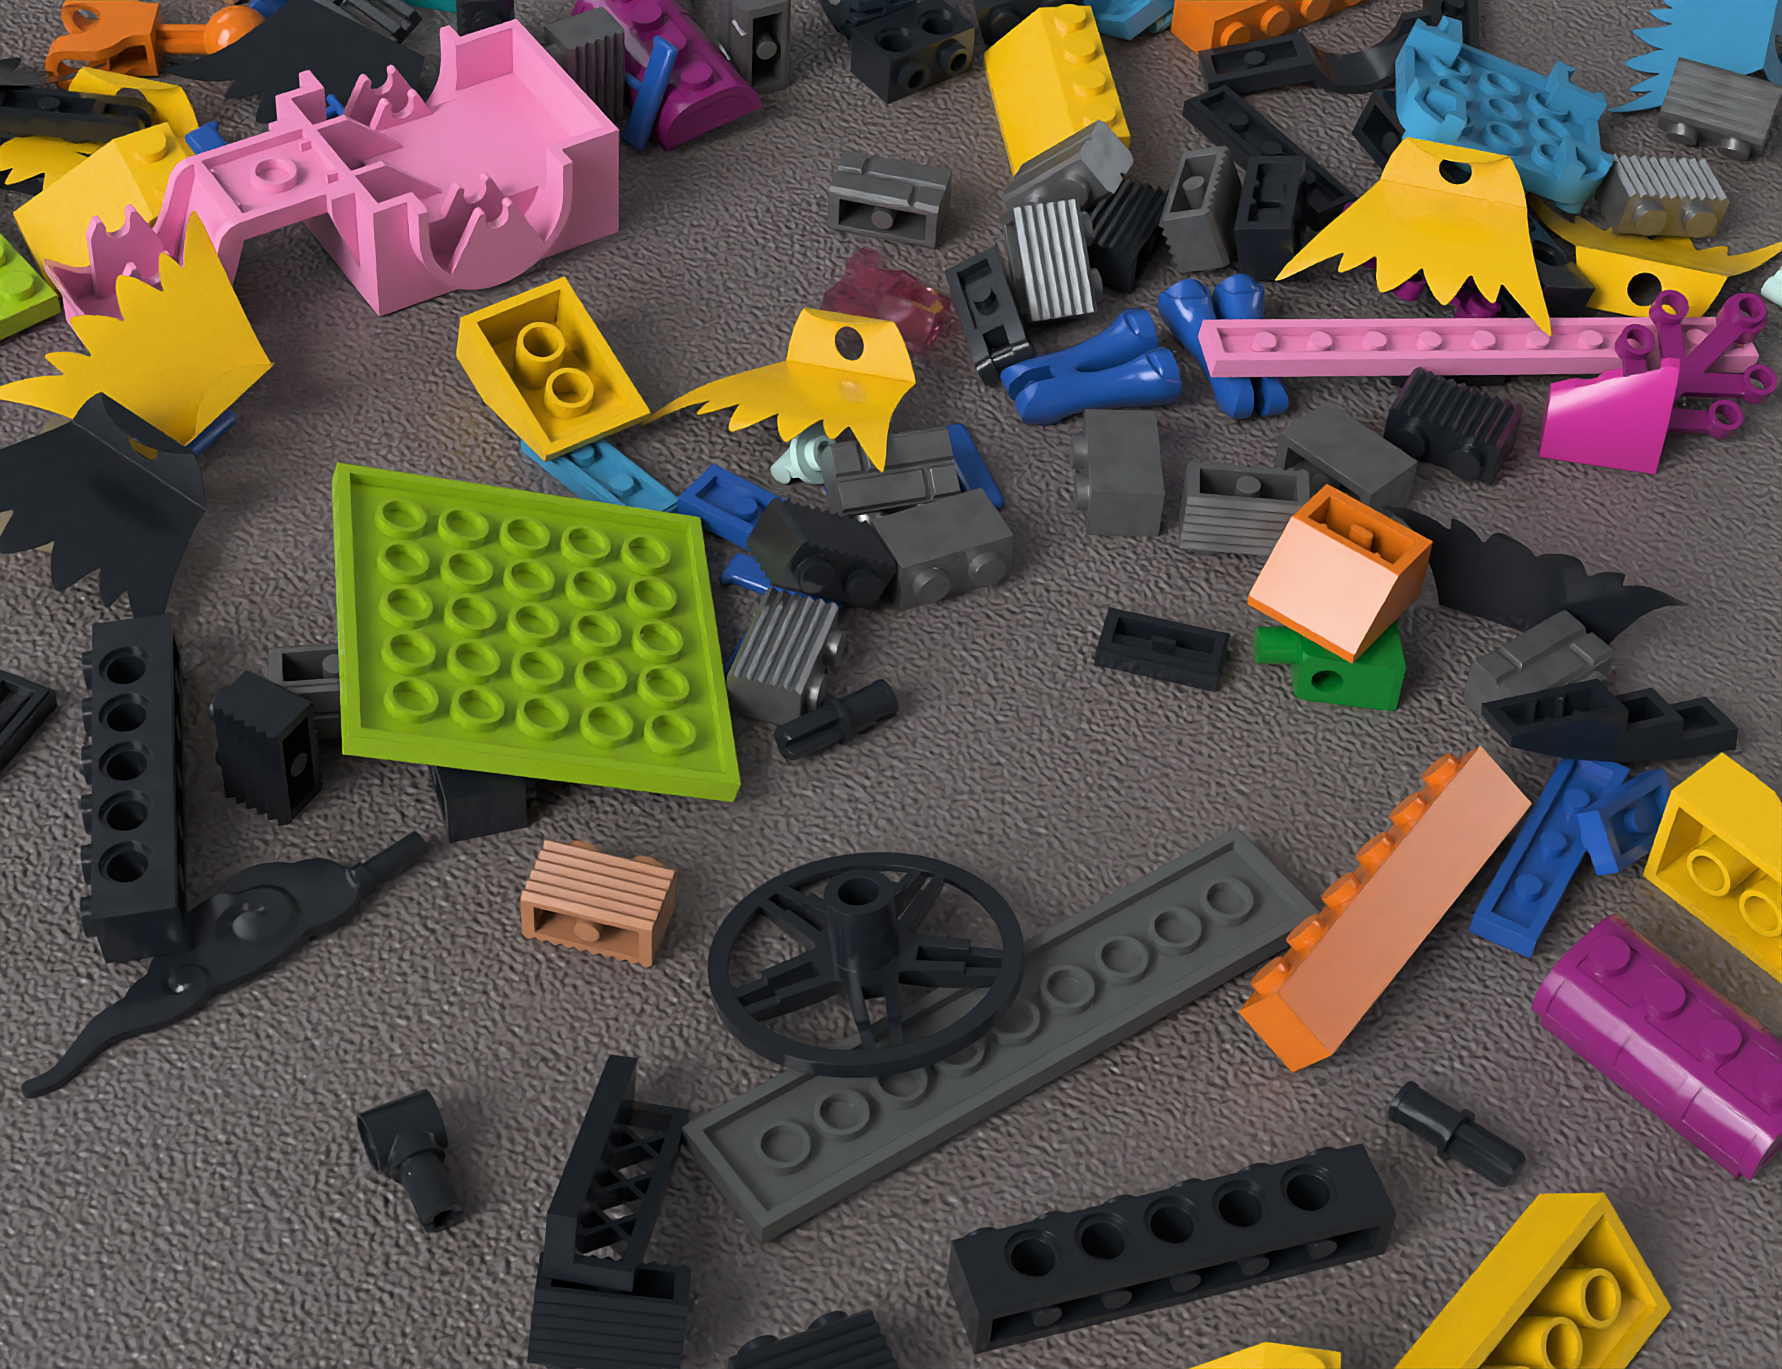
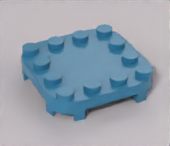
M1443 16L1436 27L1426 26V23L1417 18L1395 61L1396 113L1400 124L1405 129L1402 141L1406 137L1510 156L1520 175L1525 194L1532 192L1550 199L1558 208L1573 214L1579 213L1583 205L1593 198L1612 166L1614 159L1613 155L1601 151L1598 120L1608 105L1606 98L1601 92L1591 93L1570 81L1576 69L1557 60L1549 76L1545 77L1464 44L1462 21ZM1453 162L1463 171L1472 174V169L1468 163Z

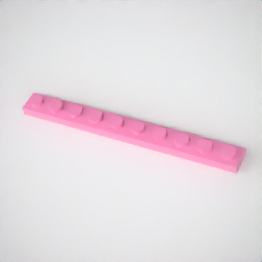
M1650 317L1550 318L1551 337L1542 331L1532 318L1203 320L1198 335L1211 377L1410 376L1412 371L1418 367H1421L1424 373L1432 371L1434 375L1602 374L1605 371L1623 368L1622 359L1618 357L1615 351V342L1626 326L1640 324L1647 327L1655 339L1654 347L1645 359L1647 371L1661 369L1657 328ZM1685 317L1682 320L1681 327L1686 357L1717 327L1716 317ZM1627 339L1630 346L1635 349H1642L1638 341ZM1753 342L1747 344L1733 343L1705 373H1744L1749 366L1756 364L1759 354Z

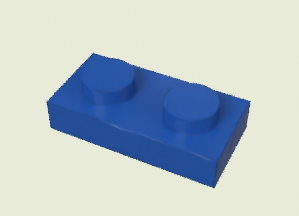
M712 464L678 497V514L700 517L702 528L751 552V549L746 548L747 538L770 501L779 496Z
M1664 768L1640 773L1576 814L1581 827L1582 843L1590 854L1597 876L1619 873L1651 851L1671 793V787Z

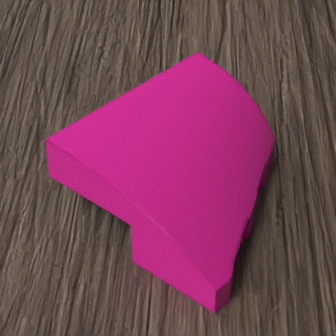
M1671 357L1661 359V369L1630 376L1625 375L1623 368L1605 371L1598 377L1590 380L1573 378L1551 383L1540 425L1539 457L1655 475L1673 407L1680 372V359Z

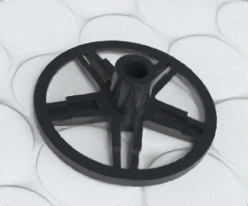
M863 852L829 857L801 865L772 878L748 894L731 910L717 930L709 951L707 972L711 999L722 1023L736 1039L756 1054L781 1066L808 1074L841 1078H868L893 1075L929 1066L964 1050L978 1041L1004 1017L1013 1004L1022 983L1025 959L1023 936L1020 924L1006 900L982 879L955 865L929 857L893 852ZM877 871L904 872L906 874L899 882H891L887 876ZM835 876L825 887L824 899L813 893L806 897L794 890L810 882ZM928 877H931V881L928 883L926 888L922 890L921 887L923 886L925 881L928 879ZM947 883L971 896L989 913L999 930L1003 950L972 947L971 940L917 935L914 933ZM772 901H775L777 904H779L781 907H783L786 911H784L783 909H781L779 906H777L776 904H774ZM907 908V910L905 911V913L903 914V916L901 917V919H900V920L897 919V918L903 913V911ZM759 911L790 937L810 950L761 971L762 978L735 990L732 989L729 979V961L732 949L743 928ZM899 984L943 988L991 987L985 997L971 1011L950 1026L919 1040L904 1044L901 1022L903 1012ZM846 991L864 1050H840L811 1046L783 1037L759 1022L803 1009ZM884 997L891 1047L877 1049L864 1000Z

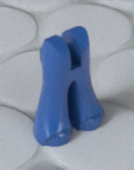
M1248 274L1232 275L1222 283L1216 284L1211 297L1207 285L1203 286L1196 279H1185L1175 283L1165 292L1160 293L1158 298L1159 316L1205 373L1215 395L1214 399L1221 412L1225 413L1232 420L1249 418L1254 408L1257 414L1262 417L1280 415L1287 410L1289 405L1288 393L1282 377H1211L1198 338L1203 320L1264 319V287L1261 283H1257Z
M1139 308L1124 310L1106 329L1084 342L1061 351L1018 362L1004 369L1000 375L1001 382L1010 399L1015 401V408L1023 423L1040 424L1041 426L1061 422V419L1084 412L1085 409L1175 404L1179 400L1182 391L1179 369L1173 353L1167 348L1158 347L1154 322L1147 310H1139Z

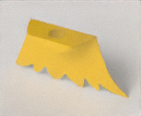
M84 66L72 80L68 91L116 96L117 92L124 87L138 89L153 108L154 118L151 127L168 122L186 158L195 155L185 142V135L199 128L193 107L181 86ZM41 135L14 137L0 146V172L12 168L5 181L6 185L19 183L45 173L44 190L88 158L77 152L92 155L105 146L107 142L88 141L85 143H72L60 137Z
M1406 137L1392 153L1380 180L1315 236L1286 264L1275 279V281L1285 279L1341 253H1344L1338 271L1341 273L1358 267L1371 258L1376 257V280L1379 292L1384 293L1393 290L1414 276L1420 269H1423L1425 279L1434 297L1442 305H1447L1458 293L1467 278L1473 276L1478 289L1490 303L1496 302L1500 286L1504 285L1541 330L1549 337L1552 336L1550 318L1543 297L1529 235L1527 204L1523 185L1512 159L1506 155ZM1443 159L1468 163L1472 169L1471 178L1463 184L1449 183L1441 176L1439 165Z
M1534 193L1525 194L1541 220L1553 232L1576 246V266L1596 288L1586 304V307L1633 317H1650L1649 308L1651 305L1640 306L1632 302L1628 296L1627 288L1630 280L1635 275L1651 273L1661 282L1662 291L1675 290L1685 296L1689 304V311L1685 317H1701L1715 300L1728 277L1751 271L1782 251L1781 241L1752 252L1729 256L1727 255V246L1696 250L1690 237L1658 236L1651 240L1643 235L1612 234V227L1603 231L1580 216H1575L1573 224L1552 211ZM1665 304L1662 305L1665 312L1676 315L1672 307Z
M193 210L186 228L184 267H181L165 252L160 253L159 276L163 288L162 292L136 278L119 275L116 279V295L124 321L100 315H79L70 318L74 331L84 343L91 356L74 352L47 353L45 358L61 371L63 375L28 378L0 386V399L31 405L73 419L88 399L99 392H103L175 441L186 446L260 379L275 362L271 363L261 347L228 279L205 225L196 211ZM129 438L132 448L149 460H153L158 456V450L144 446Z
M804 307L794 326L786 361L748 370L696 388L656 411L650 416V419L644 421L640 426L651 423L676 410L707 401L709 402L697 412V415L739 405L730 419V432L747 428L779 414L777 417L778 431L784 442H789L811 425L824 420V431L831 440L836 439L847 427H850L875 467L880 472H884L887 435L892 414L902 397L916 385V379L906 345L893 321ZM842 327L854 328L863 339V353L857 360H848L837 350L835 338L838 330Z

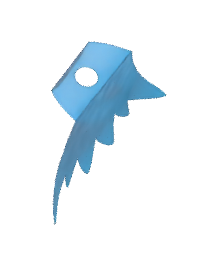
M1663 0L1672 9H1651L1650 13L1658 20L1671 23V25L1633 30V33L1642 41L1662 50L1640 55L1625 62L1627 67L1634 70L1659 74L1629 89L1631 92H1651L1630 103L1606 110V112H1630L1662 106L1679 57L1743 75L1763 69L1765 81L1782 85V53L1777 56L1775 47L1776 34L1782 41V0Z

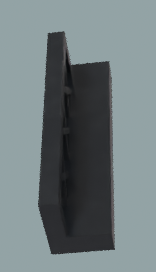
M609 1054L547 1212L542 1277L629 1292L633 1291L682 1147V1127L688 1124L690 1112L688 1109L634 1101L638 1058ZM629 1126L662 1131L664 1133L641 1139ZM639 1164L648 1173L627 1179L618 1170ZM625 1204L634 1214L612 1220L603 1211ZM610 1246L623 1260L620 1262L584 1256L583 1254Z

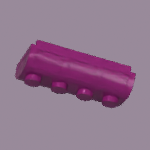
M578 0L571 16L603 6L625 29V71L641 82L654 47L653 38L660 35L678 49V55L650 134L664 152L673 150L674 146L762 107L758 93L745 81L728 61L726 55L712 42L696 23L693 16L685 10L678 0ZM625 83V104L632 111L638 92Z
M1615 913L1605 917L1555 964L1539 987L1531 1006V1010L1542 1017L1540 1025L1738 1179L1740 1176H1745L1751 1181L1782 1150V1040L1769 1031L1768 1027L1756 1018L1748 1015L1703 981L1698 974L1679 963L1634 929L1633 925Z

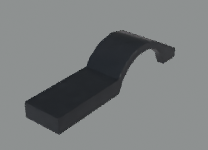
M1429 9L1402 13L1395 28L1381 42L1361 52L1345 55L1323 52L1310 44L1303 32L1198 51L1200 72L1207 92L1227 85L1236 94H1243L1314 81L1321 88L1338 94H1365L1374 89L1386 87L1396 81L1395 61L1417 18L1426 23V26L1432 25L1431 12Z

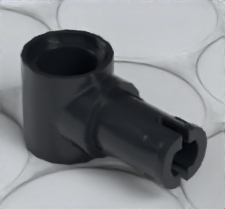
M422 1089L356 1114L359 1135L373 1169L379 1175L389 1171L393 1181L404 1185L424 1230L428 1233H437L458 1223L463 1217L464 1212L462 1209L464 1208L442 1165L446 1156L443 1150L448 1149V1138L440 1111L431 1093L427 1089Z

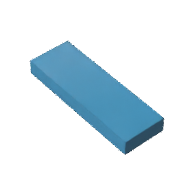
M603 438L547 462H544L521 439V451L581 499L678 514V497Z

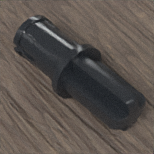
M883 679L875 680L872 684L839 699L828 696L821 701L820 708L777 727L774 737L778 750L783 758L796 761L835 742H838L840 745H847L851 743L855 733L886 719L896 717V712L899 711L898 701L891 686Z
M1414 1081L1407 1082L1396 1094L1388 1110L1390 1116L1388 1119L1402 1125L1437 1148V1156L1443 1161L1454 1158L1502 1188L1512 1185L1519 1177L1526 1161L1523 1152L1475 1122V1114L1469 1109H1464L1461 1112L1457 1111L1420 1088L1419 1084Z

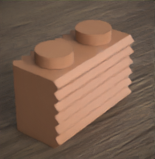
M546 839L543 849L540 850L539 858L535 862L534 869L531 870L530 879L526 882L525 890H522L520 899L522 934L528 940L535 937L541 943L548 940L554 946L561 943L567 949L575 947L580 952L588 950L592 955L601 953L606 959L613 956L619 962L626 959L632 965L640 963L645 968L650 967L654 962L676 907L677 870L665 868L662 863L647 856H637L628 859L603 853L594 845L584 841H571L565 844Z

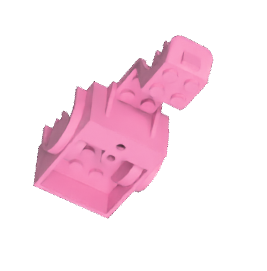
M517 19L461 37L448 25L440 28V74L435 88L426 103L410 87L399 71L393 65H389L387 67L388 78L385 84L377 89H371V80L366 74H361L342 116L327 120L324 87L310 70L300 72V88L275 96L277 121L268 123V132L188 157L175 166L170 173L162 208L153 228L149 226L132 204L125 207V222L123 226L114 232H106V227L99 216H93L86 231L90 266L72 267L57 261L44 259V269L62 294L66 321L72 329L70 318L79 315L108 316L124 321L116 295L117 277L119 275L130 276L162 292L163 288L159 276L160 253L165 252L181 267H184L186 228L193 210L196 211L204 223L232 287L244 240L302 221L376 314L381 317L457 289L477 290L500 285L519 276L539 260L618 233L619 129Z

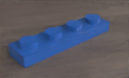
M1561 758L1476 909L1469 932L1527 958H1532L1588 854L1581 840V827L1576 814L1626 783L1630 768L1615 762Z

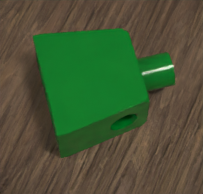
M1397 619L1353 664L1287 626L1255 627L1253 638L1255 663L1289 664L1293 693L1299 699L1383 711H1396L1406 671Z

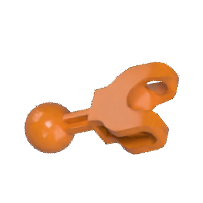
M64 0L61 18L69 35L59 36L52 42L45 60V69L50 71L48 73L49 77L78 72L80 69L69 67L62 62V60L70 59L89 61L85 66L89 68L106 63V65L98 69L133 77L159 76L164 55H210L236 42L264 22L266 18L251 7L231 5L217 11L207 24H163L159 3H145L138 0ZM78 10H90L98 18L87 19ZM73 79L54 84L68 90Z

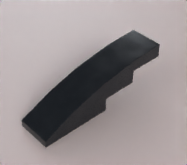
M1598 678L1485 702L1481 706V715L1510 747L1565 759L1606 762L1676 760L1736 750L1738 727L1706 696L1674 704H1668L1653 688L1614 696Z

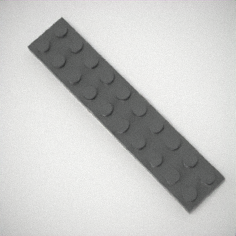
M1235 827L1024 941V975L1013 1004L1004 1017L989 1032L964 1050L929 1066L878 1077H827L788 1069L683 1126L682 1144L763 1245L1287 948L1290 945L1286 942V938L1291 931L1303 920L1313 914H1319L1320 911ZM939 987L902 1007L903 1016L901 1022L904 1044L919 1040L950 1026L971 1011L985 997L991 987ZM886 1016L870 1025L877 1049L891 1047ZM859 1031L829 1047V1049L864 1050Z

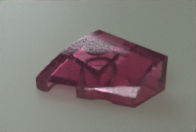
M864 246L849 258L843 278L824 293L819 310L893 321L899 329L907 350L922 356L939 332L952 300L937 290L923 285L915 276L905 270H882L875 267L879 253Z

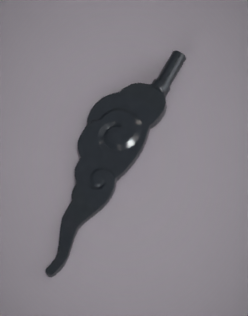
M413 831L364 863H356L351 867H344L329 859L312 858L295 863H262L235 874L221 885L215 895L201 902L188 912L189 952L155 956L150 963L147 974L128 989L124 998L96 1015L54 1067L35 1078L25 1081L21 1085L23 1096L27 1099H34L59 1089L72 1080L87 1064L110 1045L135 1035L164 1028L190 1016L199 1010L213 994L243 984L273 968L302 946L311 936L320 935L347 924L357 914L362 899L376 891V886L429 853L425 840L418 832Z

